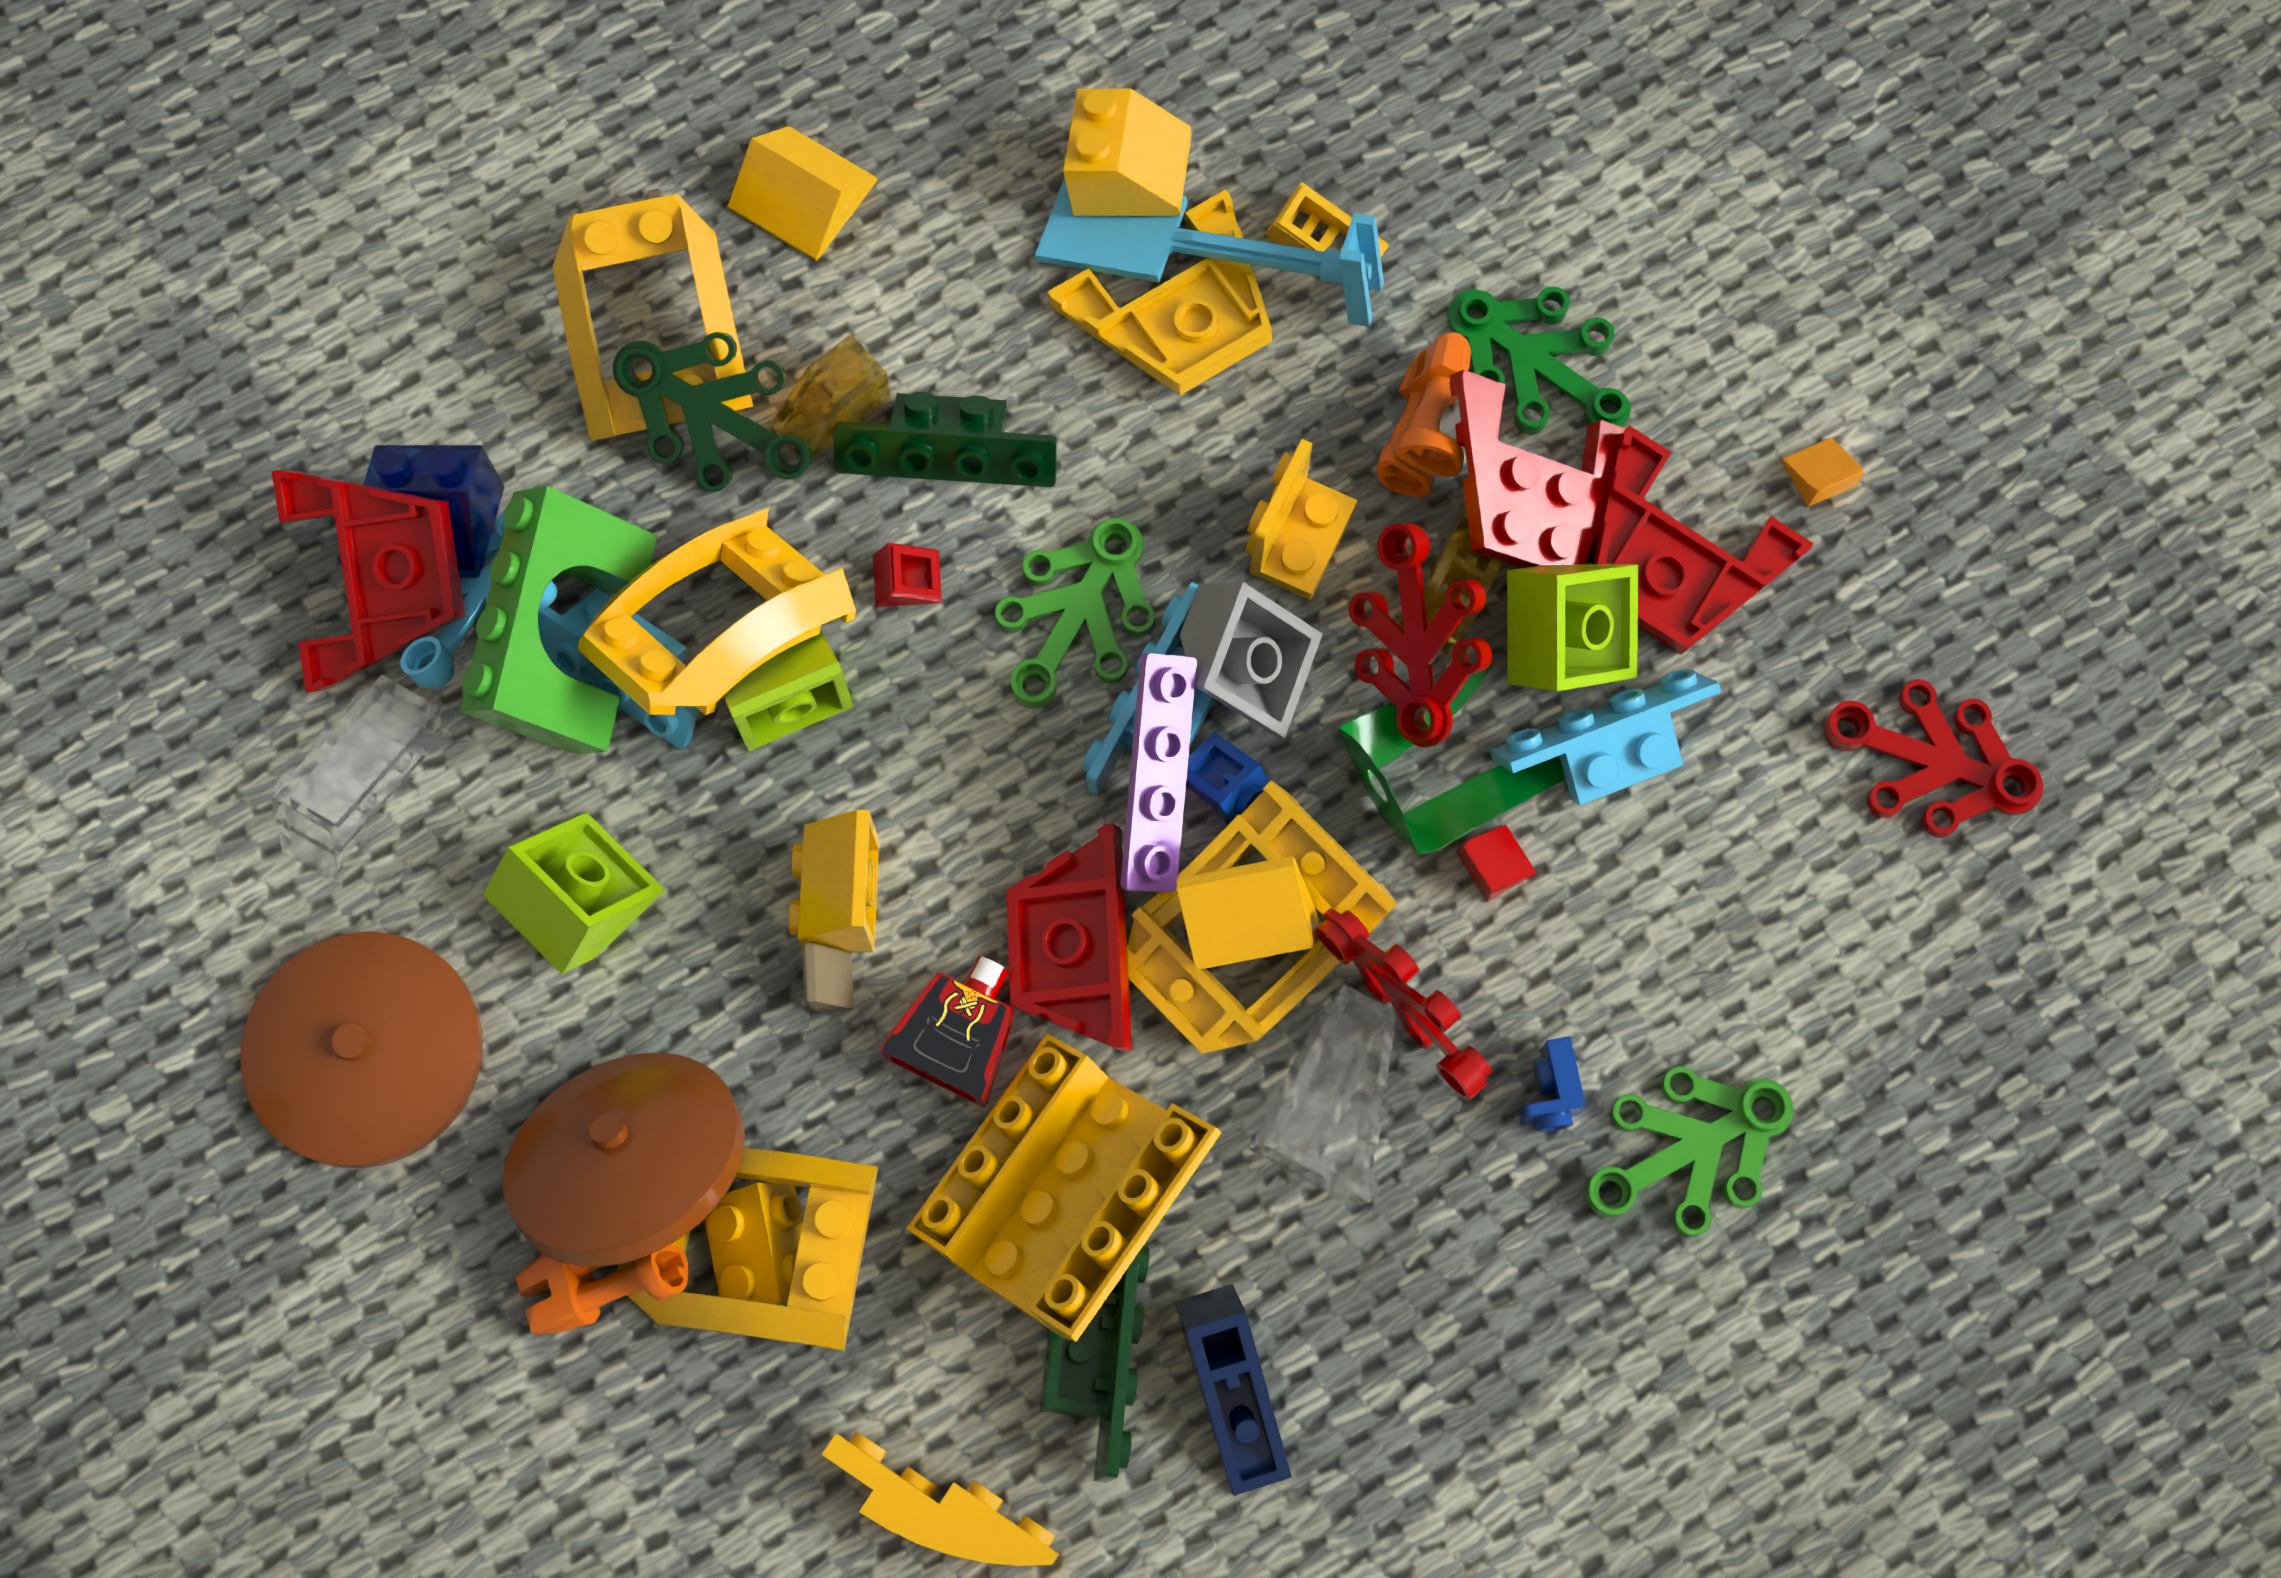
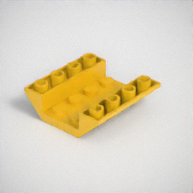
M1047 1033L906 1229L990 1291L1061 1338L1077 1342L1221 1132L1215 1126L1173 1103L1166 1110L1109 1078L1087 1055Z

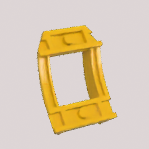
M678 194L574 214L568 218L553 263V271L568 349L590 441L646 430L647 427L638 397L625 393L618 386L615 378L605 380L583 277L584 271L689 250L706 335L717 331L730 334L737 344V353L735 358L724 366L716 367L706 362L672 374L694 386L745 372L716 233ZM714 338L710 342L711 355L716 359H724L728 354L726 342L719 338ZM652 371L638 373L636 376L641 379H648ZM751 394L722 402L736 411L754 407ZM662 395L668 423L674 424L686 421L681 405Z
M769 508L714 528L650 565L598 610L578 640L577 650L649 715H675L676 706H696L703 714L708 715L715 712L716 702L760 665L788 648L820 634L822 624L837 618L842 619L845 623L855 620L856 608L843 568L826 575L766 526ZM721 561L767 601L730 626L686 666L631 617L655 596L674 583L703 567Z
M1270 781L1263 788L1264 791L1241 815L1238 814L1178 874V878L1237 867L1257 849L1267 860L1288 856L1294 857L1313 904L1321 914H1324L1329 908L1336 910L1340 914L1345 910H1349L1364 924L1370 933L1397 905L1385 886L1369 875L1299 805L1300 802L1273 781ZM1177 888L1174 892L1157 893L1144 906L1139 907L1131 915L1133 923L1127 945L1129 980L1201 1054L1260 1040L1341 963L1319 940L1278 982L1251 1007L1246 1009L1207 969L1195 970L1192 954L1169 931L1183 918Z
M744 1148L742 1160L735 1178L809 1188L787 1306L680 1292L668 1300H657L651 1297L645 1290L627 1296L659 1325L709 1330L845 1351L878 1167L802 1154ZM690 1232L672 1243L680 1247L685 1254ZM636 1260L618 1264L617 1271L634 1264Z

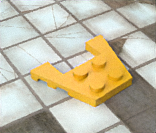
M1226 189L1185 212V222L1190 230L1243 238L1235 218L1231 196ZM1206 258L1121 308L1115 304L1089 268L1047 292L1049 303L1054 310L1180 396L1272 342V328L1255 274L1252 272L1249 264Z

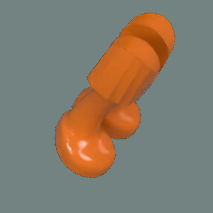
M1455 332L1446 333L1433 341L1428 348L1415 355L1398 390L1408 403L1387 445L1384 446L1380 453L1377 466L1379 481L1392 492L1423 498L1431 492L1434 475L1452 477L1458 475L1462 470L1465 456L1462 447L1457 444L1455 439L1440 432V422L1444 409L1458 399V396H1451L1450 375L1463 369L1469 370L1471 348L1468 340L1462 334Z
M670 1244L655 1253L636 1259L634 1264L598 1279L593 1278L592 1272L603 1266L572 1265L554 1260L542 1254L515 1276L520 1296L533 1297L551 1291V1297L525 1310L530 1332L534 1335L554 1334L596 1323L600 1316L599 1307L645 1290L651 1297L657 1300H668L686 1288L688 1282V1261L685 1252L680 1247Z

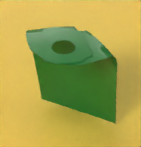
M1491 663L1486 670L1470 675L1449 705L1452 716L1460 710L1471 695L1480 687L1493 666ZM1391 702L1357 717L1338 728L1356 772L1380 816L1418 854H1427L1442 849L1499 815L1565 780L1563 768L1557 757L1515 773L1499 765L1403 814L1387 779L1379 769L1414 745L1406 740L1397 728L1396 714L1398 708ZM1426 709L1424 719L1430 727V715ZM1373 774L1381 784L1387 802L1383 800L1371 781Z

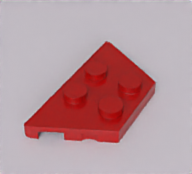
M1111 823L1097 829L1096 831L1099 835L1073 853L1068 850L1064 851L1049 861L1042 872L1037 875H1029L1006 890L1010 1006L1126 1052L1132 1051L1125 893L1120 885L1123 859L1122 829Z

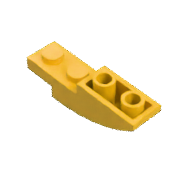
M857 1431L850 1441L836 1433L822 1453L824 1457L873 1490L859 1512L887 1530L919 1545L955 1557L983 1563L1013 1566L1053 1565L1060 1555L1049 1547L1055 1535L1026 1515L1023 1516L1018 1525L997 1512L1004 1500L974 1480L971 1481L966 1490L953 1482L939 1503L932 1498L938 1486L908 1466L900 1476L883 1465L881 1460L887 1451Z

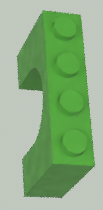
M549 486L515 491L504 511L503 523L505 528L499 553L493 560L490 568L491 585L485 609L477 621L476 634L478 638L472 663L463 678L462 689L464 695L459 712L567 752L577 754L608 752L620 697L569 677L553 664L544 650L539 635V605L548 584L559 573L567 574L609 593H617L651 565L658 535Z

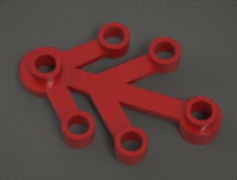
M1400 523L1391 524L1384 528L1378 538L1377 552L1385 566L1392 570H1397L1403 628L1387 614L1388 605L1386 599L1382 594L1375 591L1355 594L1349 602L1348 611L1351 620L1356 625L1367 627L1408 667L1410 686L1393 672L1394 660L1391 654L1384 648L1361 651L1355 660V671L1363 682L1372 683L1398 708L1396 724L1400 734L1406 740L1419 747H1432L1442 743L1448 737L1453 721L1449 705L1472 673L1486 670L1492 661V651L1485 640L1481 638L1462 639L1454 645L1451 653L1452 662L1434 685L1433 662L1465 615L1476 614L1482 610L1485 605L1486 594L1483 586L1475 580L1453 582L1446 590L1444 604L1428 626L1421 564L1425 561L1430 550L1429 538L1418 525ZM1408 537L1411 541L1410 555L1405 546ZM1464 588L1470 595V603L1467 607L1461 601V592ZM1366 600H1368L1372 606V614L1370 618L1366 616L1364 611V604ZM1470 646L1476 652V662L1474 665L1467 658V651ZM1372 657H1375L1378 662V672L1376 675L1370 670ZM1426 709L1430 715V727L1424 719Z
M1915 679L1908 682L1900 691L1899 704L1906 713L1916 717L1930 744L1875 725V719L1871 710L1866 705L1857 701L1839 703L1824 722L1825 736L1830 744L1837 749L1853 751L1863 746L1925 768L1894 783L1890 781L1879 782L1869 791L1867 806L1874 815L1880 818H1890L1896 815L1905 803L1957 780L1980 788L1953 803L1947 801L1932 803L1922 815V825L1931 836L1937 838L1947 837L1958 828L1960 823L1993 808L2007 815L2027 813L2039 803L2042 797L2043 782L2039 771L2034 765L2025 760L2011 758L1991 723L1992 713L1989 706L1979 699H1967L1957 707L1953 715L1954 724L1957 729L1966 735H1972L1985 763L1966 757L1936 703L1937 694L1934 687L1925 680ZM1918 689L1926 695L1927 704L1925 706L1913 704L1908 696L1909 690ZM1971 708L1978 711L1982 718L1981 724L1974 726L1967 723L1963 716L1964 709ZM1846 720L1853 723L1856 728V736L1851 738L1843 736L1838 731V722ZM2004 779H2014L2020 784V796H2012L2006 792L2003 787ZM1887 791L1891 793L1895 799V806L1889 809L1880 806L1876 799L1877 792ZM1941 810L1945 812L1950 818V827L1940 828L1936 826L1932 820L1933 811Z
M1329 908L1322 914L1323 922L1315 928V932L1322 944L1342 964L1347 965L1351 961L1354 962L1367 989L1382 1004L1387 1005L1391 1002L1402 1021L1404 1029L1423 1049H1427L1434 1043L1442 1051L1445 1057L1436 1064L1438 1072L1460 1097L1470 1101L1487 1085L1486 1077L1492 1073V1069L1483 1056L1472 1046L1467 1045L1460 1051L1443 1033L1461 1018L1456 1006L1439 990H1435L1430 996L1425 998L1406 984L1419 972V968L1413 958L1401 946L1394 944L1384 952L1367 940L1370 937L1367 928L1351 911L1345 910L1340 914L1336 910Z

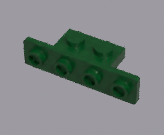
M927 392L897 393L890 425L842 421L835 423L833 429L834 468L837 473L1054 487L1057 470V438L1053 435L1004 432L1007 400L989 399L978 395L950 397L935 396Z
M1143 1246L1113 1288V1292L1109 1294L1077 1342L1061 1338L1051 1330H1048L1040 1411L1100 1419L1094 1481L1107 1483L1116 1479L1119 1469H1126L1130 1459L1131 1432L1123 1430L1125 1406L1133 1405L1137 1391V1369L1129 1368L1131 1343H1139L1143 1328V1308L1135 1306L1137 1282L1144 1283L1148 1272V1246Z

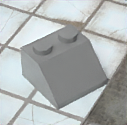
M1244 582L1199 584L1180 633L1186 657H1194L1197 661L1196 688L1275 737H1286L1323 634Z

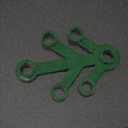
M723 331L713 332L707 335L702 342L668 351H663L656 344L648 341H634L625 345L615 356L613 375L616 383L625 393L638 397L650 437L647 449L653 460L662 464L671 463L681 456L684 449L681 435L669 427L662 399L663 395L682 407L699 464L696 473L697 481L703 489L710 492L721 491L726 485L728 486L733 476L731 465L720 456L711 423L765 454L767 468L778 478L794 479L802 475L809 468L812 461V450L804 437L792 432L777 435L722 403L723 401L754 393L773 395L780 391L785 385L786 373L778 362L765 360L755 365L751 371L693 386L672 373L706 362L716 367L730 363L737 353V344L730 334ZM714 338L722 339L728 346V354L724 359L714 358L709 351L710 342ZM638 358L646 359L652 366V374L648 379H641L634 373L633 366ZM763 367L772 368L776 372L778 381L775 387L766 388L759 382L758 374ZM660 436H668L673 440L675 450L671 456L662 455L657 450L656 442ZM790 444L799 450L800 459L798 463L790 465L782 460L780 451L784 445ZM715 464L722 468L724 479L721 484H712L707 480L705 470L708 465Z

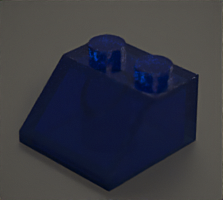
M375 445L363 485L447 501L449 504L459 577H480L505 487L483 446Z

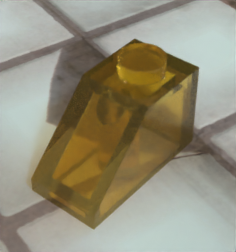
M850 334L806 368L771 425L780 435L792 432L804 437L811 447L812 459H814L833 444V429L836 422L861 423L892 399L887 372L860 342ZM788 444L800 457L799 450L795 446Z

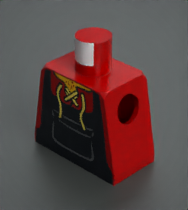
M978 956L964 983L943 973H937L880 1048L884 1058L985 1108L989 1101L1015 1019L1013 1009L995 999L1009 971L988 958Z

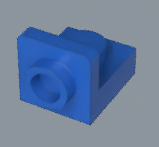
M1216 732L1188 757L1186 787L1217 809L1227 826L1238 814L1241 815L1269 783L1264 770L1258 762Z
M1567 1036L1547 1040L1540 1050L1542 1058L1534 1059L1533 1062L1538 1090L1541 1095L1550 1093L1551 1101L1525 1105L1518 1115L1521 1125L1536 1123L1539 1133L1573 1126L1572 1116L1579 1115L1586 1107L1571 1037Z

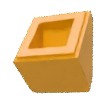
M1832 438L1807 447L1781 460L1807 507L1857 486L1865 474L1860 464Z

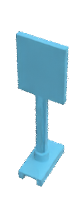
M1065 178L1035 253L1037 262L1083 270L1089 268L1094 272L1160 282L1168 257L1173 252L1320 276L1321 281L1343 285L1348 323L1370 327L1372 321L1369 289L1381 291L1384 284L1376 216L1354 213L1342 250L1326 248L1322 252L1179 228L1188 204L1186 196L1182 198L1180 216H1073Z

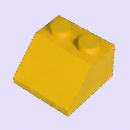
M1131 88L1077 89L1063 168L1073 216H1180L1192 137L1191 126Z
M854 810L805 824L803 843H794L792 874L793 878H801L800 900L790 901L789 932L790 935H798V941L802 947H805L807 943H816L847 952L874 953L879 838L869 810Z

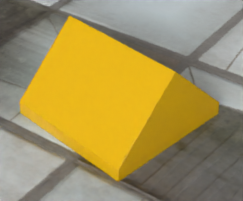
M788 126L751 138L728 204V209L813 260L818 261L877 182V177Z
M1293 856L1176 879L1195 970L1313 948L1318 939L1315 928L1321 924V920Z

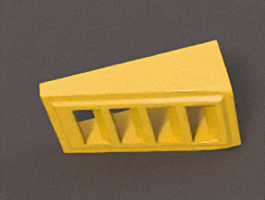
M1301 182L1289 195L1264 235L1280 245L1324 252L1326 248H1329L1338 232L1347 236L1352 217ZM1300 211L1309 215L1301 229L1292 224ZM1320 221L1327 225L1328 228L1319 242H1317L1310 235ZM1378 237L1380 255L1382 257L1389 244Z

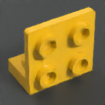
M1301 439L1294 455L1287 452L1282 455L1271 483L1275 485L1269 503L1260 500L1252 515L1247 529L1251 536L1245 553L1252 555L1250 574L1311 601L1357 507L1358 500L1307 478L1313 443Z

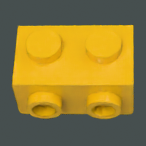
M757 1182L728 1192L705 1218L720 1297L782 1306L787 1305L803 1218V1210L797 1198L795 1186Z

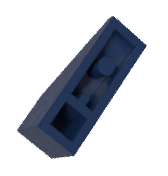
M1233 1284L1175 1301L1189 1356L1233 1496L1292 1478L1247 1314Z

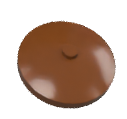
M356 932L339 935L316 943L287 961L265 984L256 998L247 1018L241 1042L240 1061L244 1088L256 1116L264 1127L278 1141L294 1152L318 1163L333 1167L369 1168L382 1166L401 1160L423 1149L438 1138L460 1114L474 1089L480 1071L483 1050L482 1025L476 1003L465 982L442 957L431 949L406 937L390 933Z
M642 1053L616 1058L594 1066L573 1077L552 1092L530 1114L517 1133L508 1152L503 1173V1194L508 1211L524 1237L533 1247L544 1255L563 1263L598 1267L626 1263L648 1256L669 1246L694 1229L714 1210L730 1188L738 1172L744 1150L745 1132L741 1112L723 1080L709 1067L688 1057L669 1053Z

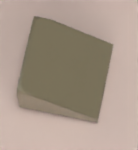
M816 943L805 944V947H802L804 999L809 1009L813 1013L853 1009L851 954L847 951Z

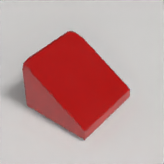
M888 542L873 555L875 607L942 602L939 550Z
M1507 825L1468 840L1460 845L1457 852L1459 859L1487 902L1537 874Z

